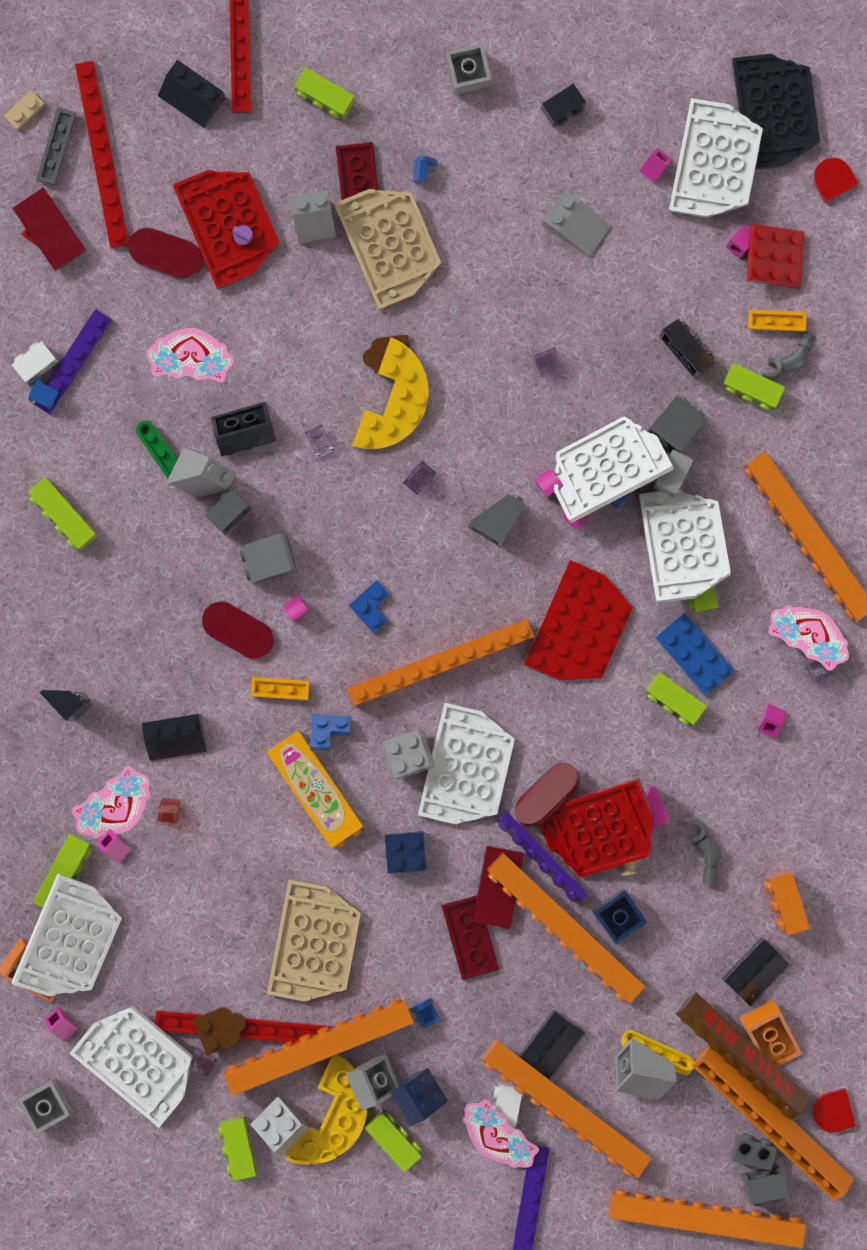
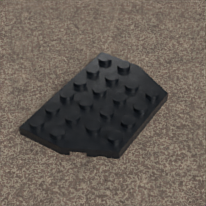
M770 53L732 58L738 112L763 129L755 170L784 167L819 144L820 136L810 67L802 64L798 65L794 61H787Z

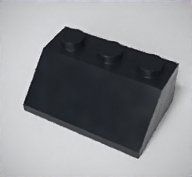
M176 60L166 74L158 94L159 98L203 128L206 127L226 99L224 91L179 60Z
M677 319L661 331L659 337L696 380L715 363L713 361L714 356L709 350L705 351L701 346L702 342L696 335L692 336L689 332V326L684 321L681 322Z
M266 401L211 417L221 457L276 441Z
M41 690L39 692L65 721L76 722L92 707L89 703L91 699L84 692Z
M201 714L141 723L144 743L150 761L207 752Z
M761 937L721 979L750 1006L786 969L789 963Z
M553 1009L521 1051L519 1057L550 1079L585 1032Z

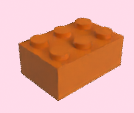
M786 870L766 876V882H763L765 892L769 893L771 897L769 905L772 912H775L777 916L775 924L778 931L780 930L789 936L809 930L810 926L793 873Z

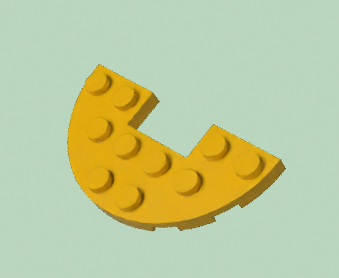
M394 338L389 340L378 374L396 380L385 412L381 416L367 410L364 411L352 446L364 449H379L394 445L414 431L425 413L429 396L425 370L411 349Z
M340 1054L331 1057L318 1085V1089L335 1096L320 1130L310 1127L290 1147L285 1160L303 1165L331 1161L347 1151L362 1132L367 1109L361 1110L346 1076V1073L355 1068Z

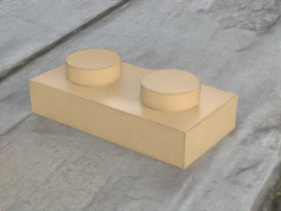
M30 90L4 117L18 131L45 104Z

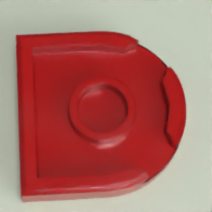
M827 158L821 161L814 172V185L824 203L859 184L849 165L839 158Z
M846 1088L824 1093L815 1101L812 1107V1117L815 1123L824 1131L838 1132L856 1127Z

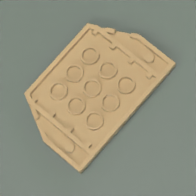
M368 189L334 203L336 212L378 310L414 296L441 264L412 192Z
M289 879L267 994L305 1002L346 990L361 912L327 886Z

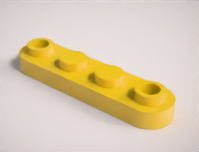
M627 1030L621 1037L623 1047L631 1039H635L673 1063L675 1071L682 1075H688L694 1069L692 1066L694 1060L690 1056L636 1031Z

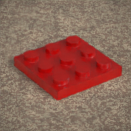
M755 223L751 224L747 282L793 289L801 288L805 232Z

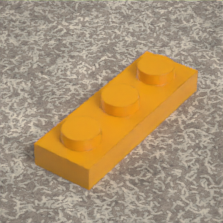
M749 310L748 330L805 332L807 312Z
M252 677L251 696L309 700L310 681Z

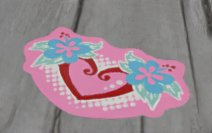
M196 328L181 329L168 334L164 338H158L146 354L147 359L151 363V373L153 376L170 375L174 378L191 376L196 380L213 379L217 382H224L226 372L232 367L234 361L227 351L225 344L219 343L210 334Z
M790 605L772 611L771 626L768 630L770 635L783 639L789 647L801 649L807 658L819 661L829 671L833 670L837 664L848 660V642L843 638L835 622L826 613L815 609L792 607Z
M126 766L119 776L109 779L101 791L91 793L84 803L74 806L72 813L76 818L77 831L82 835H91L92 838L97 839L100 836H104L109 829L117 835L132 829L139 821L145 809L146 801L150 798V780L148 776L136 772L131 766Z
M485 1099L480 1103H471L465 1106L463 1122L466 1124L473 1145L481 1154L496 1162L507 1164L512 1168L532 1166L534 1156L538 1153L539 1148L527 1141L520 1130L513 1128L506 1116L497 1112L490 1101Z

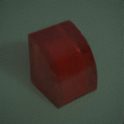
M161 798L157 821L179 823L181 799Z

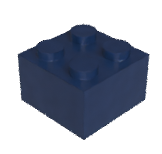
M423 831L385 834L388 874L426 871Z
M624 889L592 910L615 944H618L647 923Z
M429 1068L414 1073L390 1092L410 1126L424 1121L448 1102Z

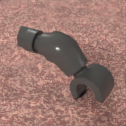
M806 331L798 344L799 348L792 351L790 355L782 358L780 361L773 357L768 358V365L774 366L776 371L773 373L765 372L762 376L775 381L780 376L781 371L786 373L803 368L808 361V352L812 350L816 337Z
M692 819L693 825H698L701 828V833L697 836L689 834L687 838L699 842L698 846L703 853V858H705L704 863L706 867L703 870L702 883L714 885L715 876L718 874L716 865L719 864V859H721V849L709 835H705L706 827L701 820Z

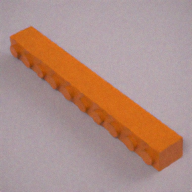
M764 451L744 466L746 476L750 480L753 479L757 484L755 486L756 490L761 496L764 494L768 501L766 503L772 511L775 510L779 515L777 519L783 527L787 526L790 531L788 533L790 538L794 542L797 541L799 543L803 556L805 558L809 557L812 562V569L817 574H821L824 578L822 582L827 589L831 588L834 592L833 598L846 609L844 613L850 621H859L867 615V593L766 451Z
M525 619L353 685L347 689L353 705L357 706L529 640L534 635L528 620Z
M504 853L487 869L490 873L488 877L496 884L500 882L504 886L502 890L508 896L514 895L518 899L516 903L523 910L528 908L532 912L530 916L538 924L542 921L546 925L544 929L552 937L556 934L560 938L559 943L566 950L571 948L575 952L573 956L580 963L582 961L589 965L587 970L594 976L598 974L603 978L600 982L608 989L612 987L616 991L615 996L620 1001L624 1002L626 1000L630 1004L645 988L628 969Z
M394 999L386 1007L382 1005L376 1006L371 1009V1013L366 1015L364 1012L353 1016L354 1019L347 1022L346 1019L339 1021L335 1024L336 1027L331 1029L324 1027L319 1029L316 1035H304L296 1043L289 1041L282 1044L281 1049L274 1051V1048L263 1052L261 1057L256 1058V1056L245 1059V1063L241 1065L234 1063L228 1066L224 1072V1077L231 1095L234 1096L413 1024L414 1019L406 999Z
M494 1040L480 1059L484 1062L483 1066L490 1072L495 1070L500 1074L499 1079L506 1084L512 1083L515 1086L514 1090L522 1096L524 1094L531 1098L529 1101L538 1108L542 1106L546 1109L544 1112L552 1119H555V1117L561 1121L560 1125L568 1131L572 1129L576 1132V1138L583 1143L589 1142L592 1145L591 1149L599 1155L601 1153L606 1155V1160L613 1166L619 1165L623 1168L621 1172L629 1178L632 1176L639 1178L652 1159L499 1041Z
M708 1046L700 1052L692 1066L833 1201L846 1195L854 1180L847 1171L792 1119L790 1120L784 1116L779 1108L770 1103L767 1097L756 1090L731 1064L725 1062L724 1058L717 1051Z
M616 1189V1192L611 1191L608 1216L611 1219L803 1248L806 1224L797 1216L782 1218V1215L778 1213L763 1215L762 1211L751 1210V1213L744 1212L739 1207H732V1210L724 1209V1206L720 1204L705 1206V1203L701 1201H693L692 1204L686 1203V1200L681 1198H674V1201L666 1200V1197L662 1195H655V1198L647 1197L646 1193L636 1192L635 1195L628 1194V1191L623 1189Z

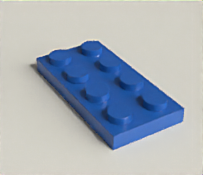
M685 612L655 637L704 696L734 672L733 668Z

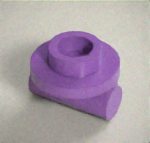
M235 226L232 231L235 241L240 245L250 243L253 238L252 231L247 226Z

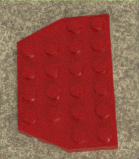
M206 170L173 184V188L217 290L252 276L280 244L250 172L235 173L233 171L218 172ZM235 226H247L251 229L253 238L250 243L240 245L235 241L234 233H232Z
M569 560L524 665L557 680L602 678L631 613L632 606L606 575Z
M636 778L567 800L539 826L549 849L564 859L563 862L570 866L579 877H584L649 857L652 847L654 813L640 779Z

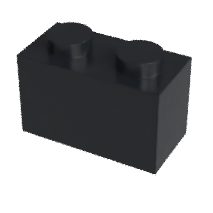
M573 83L543 102L541 110L552 127L556 125L560 127L568 121L567 118L572 115L578 116L584 111L583 108H585L586 101Z

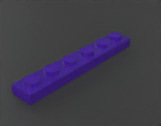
M97 309L94 310L46 384L59 391L52 408L49 409L37 402L33 403L35 406L51 415L110 325L111 318Z
M507 811L496 820L499 823V827L512 837L513 842L521 846L530 859L535 860L540 870L548 874L552 878L553 883L566 892L569 900L578 903L588 895Z
M536 1145L539 1151L534 1156L532 1166L526 1168L512 1250L533 1249L549 1147Z

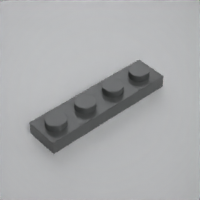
M57 107L36 178L38 182L56 186L76 119V112Z

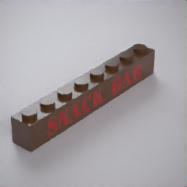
M697 992L687 997L676 1013L681 1021L691 1027L697 1036L704 1039L711 1049L717 1051L724 1058L725 1062L731 1064L756 1090L767 1097L770 1103L779 1108L784 1116L791 1120L801 1115L811 1097Z

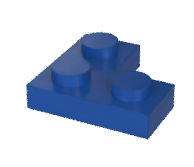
M376 580L348 606L375 634L388 622L376 606L390 594Z
M313 714L310 751H330L331 735L350 736L351 716Z

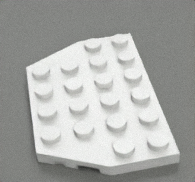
M691 98L669 212L708 218L747 206L763 129L751 122L746 116L737 112L729 104Z
M624 416L556 452L557 465L555 467V474L563 484V487L559 489V485L556 484L554 485V491L570 523H573L674 470L658 437L653 433L647 432L640 425L634 424Z
M679 490L674 498L662 491L639 494L656 603L694 599L730 576L731 571L718 501L705 499L699 495H690L682 490Z
M444 703L432 753L435 767L428 769L418 815L452 824L496 815L515 739L482 711Z
M57 874L14 975L12 984L46 996L92 990L122 918L93 886Z
M134 1006L95 1022L69 1053L158 1128L184 1098L193 1055Z

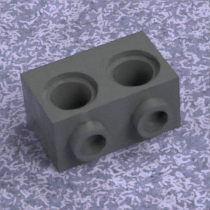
M743 1133L742 1136L736 1135L731 1158L739 1163L771 1171L777 1148L768 1139L761 1138V1141L754 1139V1136ZM743 1144H749L750 1148L747 1152H740ZM762 1149H767L768 1155L764 1158L759 1157V1152Z

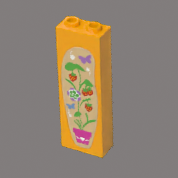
M300 730L267 751V754L331 848L335 846L338 849L347 843L345 841L347 837L351 835L354 838L362 832L361 828L364 825L314 751H310V745Z

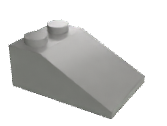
M566 190L563 191L542 225L589 258L611 227L580 199Z

